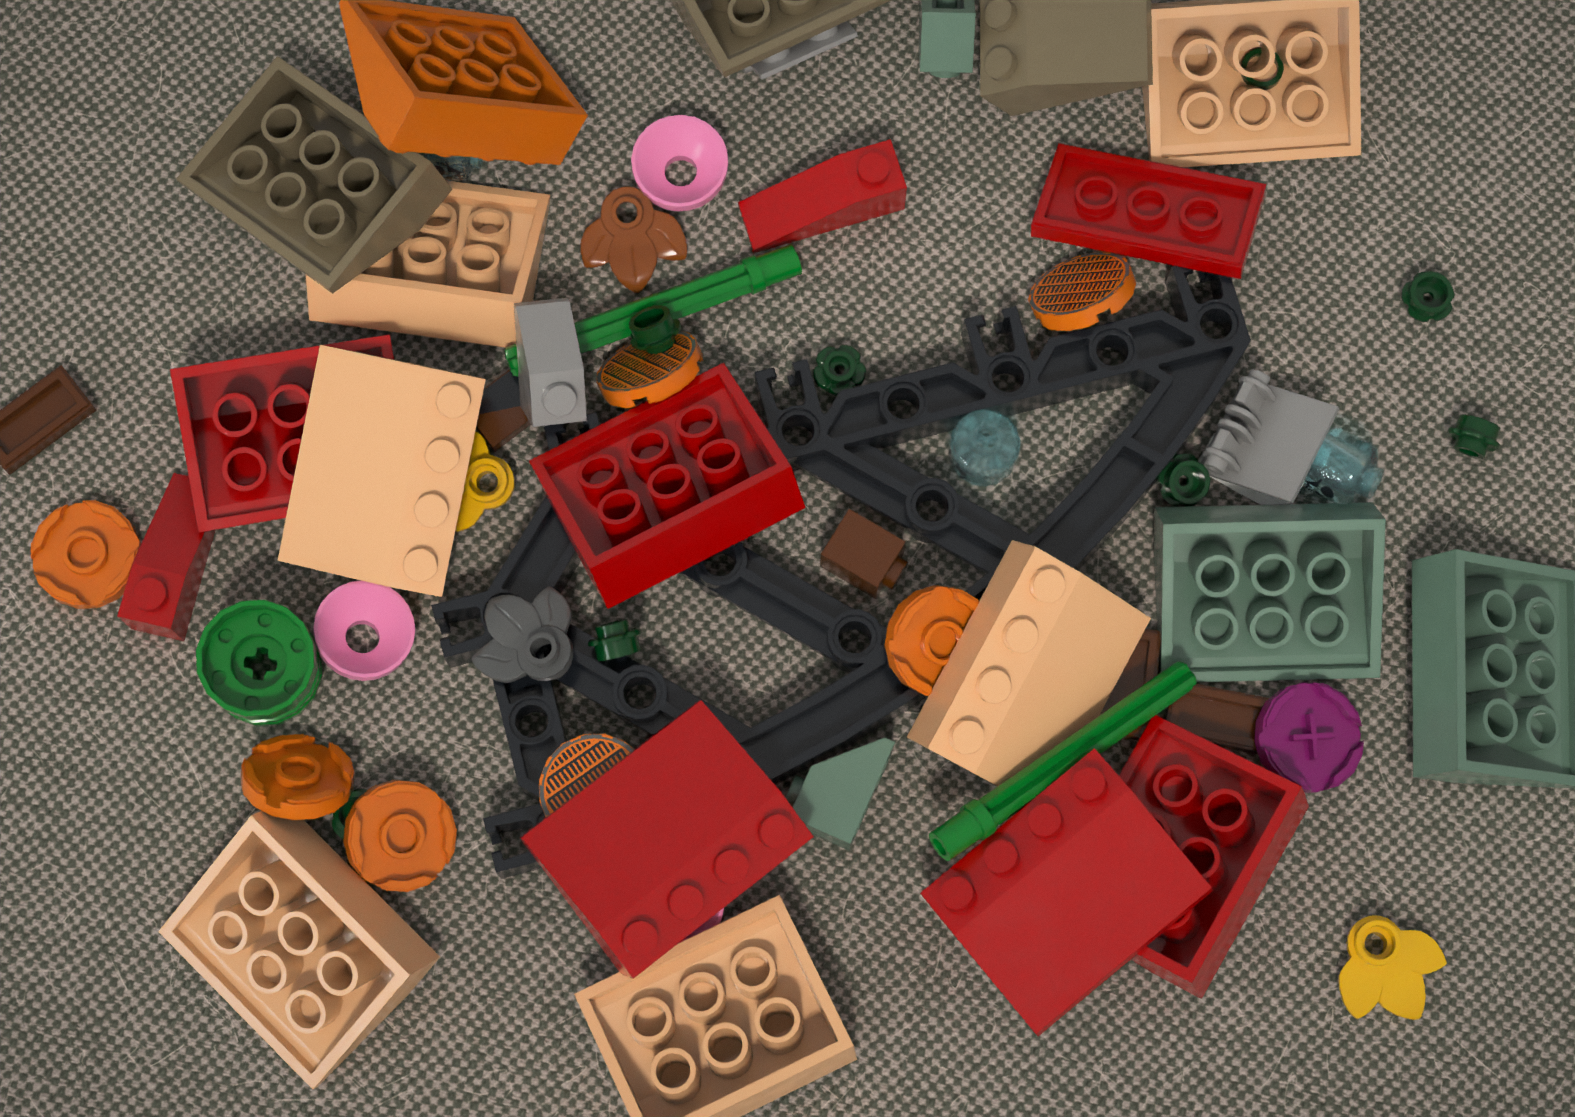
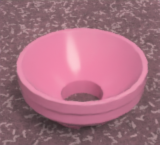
M686 115L668 116L655 121L639 135L633 147L631 157L632 173L638 188L653 204L666 210L690 211L702 207L711 201L721 190L728 171L727 149L722 137L707 122ZM683 160L694 165L697 174L692 183L686 186L671 184L665 177L666 170L671 163Z
M352 581L337 587L321 602L315 615L313 634L320 657L329 668L346 678L368 681L389 675L404 662L414 643L415 623L409 605L391 587L366 581ZM359 624L372 627L379 639L376 648L367 653L353 651L348 646L345 637L350 628Z

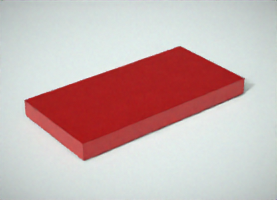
M1058 143L1031 223V237L1241 279L1265 199L1266 184Z

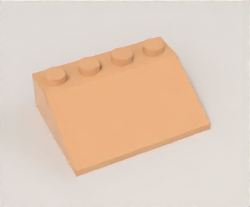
M1196 0L1151 3L1153 85L1142 87L1149 161L1178 167H1197L1361 155L1359 0ZM1261 48V55L1250 59L1247 63V69L1242 68L1241 64L1246 54L1254 49ZM1276 52L1284 66L1279 83L1268 90L1258 86L1247 85L1241 74L1260 82L1270 81L1277 75V67L1274 63Z
M446 180L452 191L423 227L332 294L306 275L309 321L504 348L516 344L514 303L530 302L534 298L550 206V194Z
M320 345L278 561L387 587L442 597L486 379Z
M1012 540L907 738L995 786H999L1100 715L1151 618L1083 573L1041 549Z
M263 811L257 812L248 818L158 931L312 1089L317 1088L409 995L440 958L304 820L274 817Z
M780 895L678 943L634 979L618 972L574 994L630 1117H741L857 1060L854 1045Z

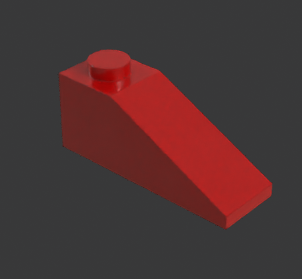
M889 139L836 155L739 201L738 207L754 254L904 210L907 186L892 141Z
M173 473L132 563L117 615L132 630L179 641H185L216 531L198 532L189 476Z

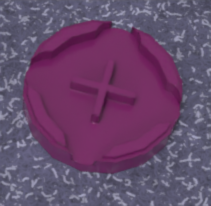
M1303 682L1282 688L1264 703L1256 719L1254 742L1261 764L1265 769L1302 786L1305 793H1316L1341 785L1355 772L1363 755L1364 740L1360 741L1361 733L1359 727L1362 724L1357 710L1344 694L1327 684Z

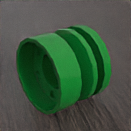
M267 600L240 601L219 611L204 628L196 648L197 674L206 693L235 719L255 726L280 725L299 716L315 699L323 678L322 658L315 645L314 637L304 622L287 607ZM268 654V658L277 668L275 671H266L264 680H259V676L250 667L252 663H261L263 655Z

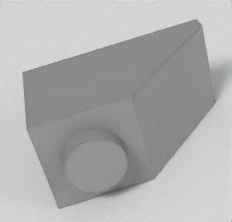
M568 298L514 303L520 407L532 427L587 421L584 367L570 300Z

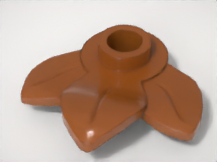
M630 186L617 188L606 196L601 206V217L585 229L580 243L581 256L586 268L600 267L610 263L612 272L618 281L634 293L641 292L648 284L655 270L657 258L680 261L685 260L687 257L686 238L675 217L668 213L654 210L651 200L640 189ZM624 203H631L637 208V217L630 223L621 222L617 216L618 208Z

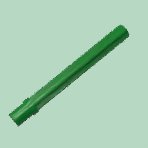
M790 244L756 257L751 255L740 259L738 264L574 322L580 353L583 354L631 336L632 332L629 328V321L636 313L645 308L656 305L666 306L672 318L679 319L748 293L754 295L765 291L768 286L801 275L802 267L798 254L793 245ZM516 344L506 347L504 354L509 370L513 376L518 377Z
M1184 662L1174 663L979 800L972 799L960 808V812L929 833L930 842L936 852L944 860L950 861L977 841L985 840L994 834L998 825L1021 810L1094 748L1101 754L1191 691L1197 683L1195 674L1190 671Z

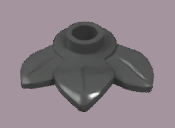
M550 586L543 589L535 597L532 604L514 595H500L491 598L485 609V622L488 632L494 639L472 656V662L476 668L493 680L504 683L516 681L526 675L538 681H550L563 676L571 666L574 653L572 642L566 635L572 618L568 601L561 593ZM548 644L552 645L548 656L542 659L536 658V654L542 647Z

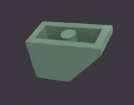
M919 0L920 72H929L931 75L939 78H953L960 75V73H973L976 16L974 0Z
M882 738L812 765L806 779L795 776L786 799L812 835L848 851L850 850L892 755L895 745L894 741Z

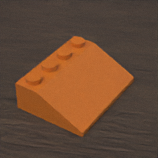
M340 0L339 7L363 113L379 136L380 142L388 150L401 154L418 152L436 154L441 157H474L485 161H493L495 159L519 161L528 165L536 163L561 165L588 114L515 17L388 0Z

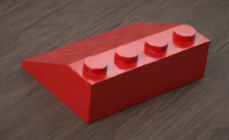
M390 334L323 344L329 347L394 360ZM320 345L170 369L198 532L286 518Z
M724 362L696 376L687 386L672 396L656 403H648L646 401L529 460L538 481L607 609L806 508L790 463Z
M698 700L519 838L622 975L634 979L814 836L777 786L704 702Z
M1155 715L1148 723L1119 776L1214 891L1131 960L1151 973L1202 999L1309 808V804L1302 786Z
M1094 748L1001 825L994 834L978 844L920 894L1033 1032L1040 1036L1214 890L1134 792Z

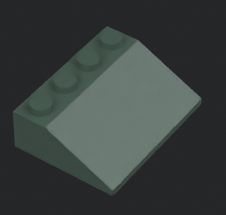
M1373 502L1155 507L1154 572L1157 631H1160L1159 674L1174 663L1181 661L1187 664L1190 671L1195 674L1197 682L1380 678L1385 517Z
M1459 549L1412 560L1414 778L1462 784L1575 789V570Z

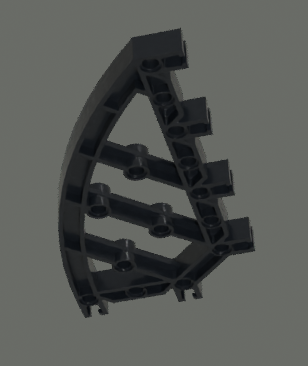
M1172 266L1165 284L1175 317L1161 309L1054 336L1048 339L1036 360L1031 358L1017 307L1013 306L1002 309L999 322L993 324L996 335L1006 334L1009 352H1003L994 357L987 354L979 334L980 328L986 326L984 315L964 319L961 337L972 373L952 362L842 390L838 393L827 413H822L807 359L792 362V375L787 376L790 387L800 385L803 405L791 406L784 410L777 408L772 395V380L777 379L775 368L755 372V389L765 426L790 463L793 471L801 469L906 528L908 533L916 540L924 543H933L986 573L985 576L965 591L980 601L1012 540L1035 546L1078 571L1123 524L1156 484L1158 477L1181 451L1208 413L1243 357L1251 339L1231 277L1203 271L1198 272L1200 283L1210 282L1213 300L1199 304L1195 301L1186 279L1189 274H1193V269ZM1211 321L1218 323L1223 327L1226 337L1222 339L1209 338L1203 333L1200 324ZM1109 347L1116 349L1123 357V363L1115 366L1104 364L1099 359L1097 351ZM1000 374H1010L1018 379L1021 387L1014 392H1004L994 385L992 379ZM1132 384L1151 394L1127 428L1088 475L1031 534L957 494L955 489L946 481L938 478H929L879 450ZM897 400H906L915 406L917 413L908 419H900L893 416L888 407ZM596 412L586 415L587 421H583L584 428L579 429L580 435L599 425ZM564 424L543 426L549 450L564 443L561 434L566 432ZM801 426L808 429L813 438L805 445L795 446L789 444L783 435L788 429ZM547 496L488 591L431 605L434 619L440 628L441 635L451 633L449 623L481 618L485 628L483 635L452 645L449 636L440 638L443 656L450 668L472 663V656L494 639L488 632L485 622V609L491 598L500 595H514L532 604L535 597L548 586L562 593L581 562ZM932 500L938 502L945 509L946 515L938 521L924 520L916 510L918 505L924 501ZM738 542L717 553L730 556L734 560L735 567L729 574L716 576L708 572L705 565L711 557L679 574L698 584L707 594L723 598L828 658L838 669L849 674L816 694L755 726L749 727L667 680L654 668L641 665L628 656L598 661L594 646H588V641L595 637L570 624L566 635L573 645L572 663L563 676L555 679L619 716L628 725L640 728L652 736L698 700H702L775 785L844 750L927 697L901 683L890 668L885 649L887 627L878 623L877 619L869 612L851 608L744 547L742 542ZM849 630H858L868 637L870 645L860 653H850L841 647L839 638ZM548 644L542 647L536 654V658L542 659L548 656L552 645ZM528 675L510 683L493 680L518 785L524 794L539 802V778L546 761L562 743L567 742L552 680L538 681ZM637 685L650 686L656 691V698L647 708H633L626 703V696L631 688ZM531 712H539L548 717L546 730L536 737H527L519 732L521 720ZM539 803L485 817L483 821L492 845L502 843L500 833L534 827L546 816ZM501 850L491 852L495 871L501 879L542 869L530 851L508 859L503 857Z

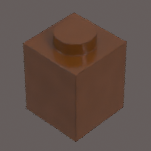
M848 509L821 553L820 567L877 599L884 586L893 590L906 570L909 562L902 559L906 541L853 510Z

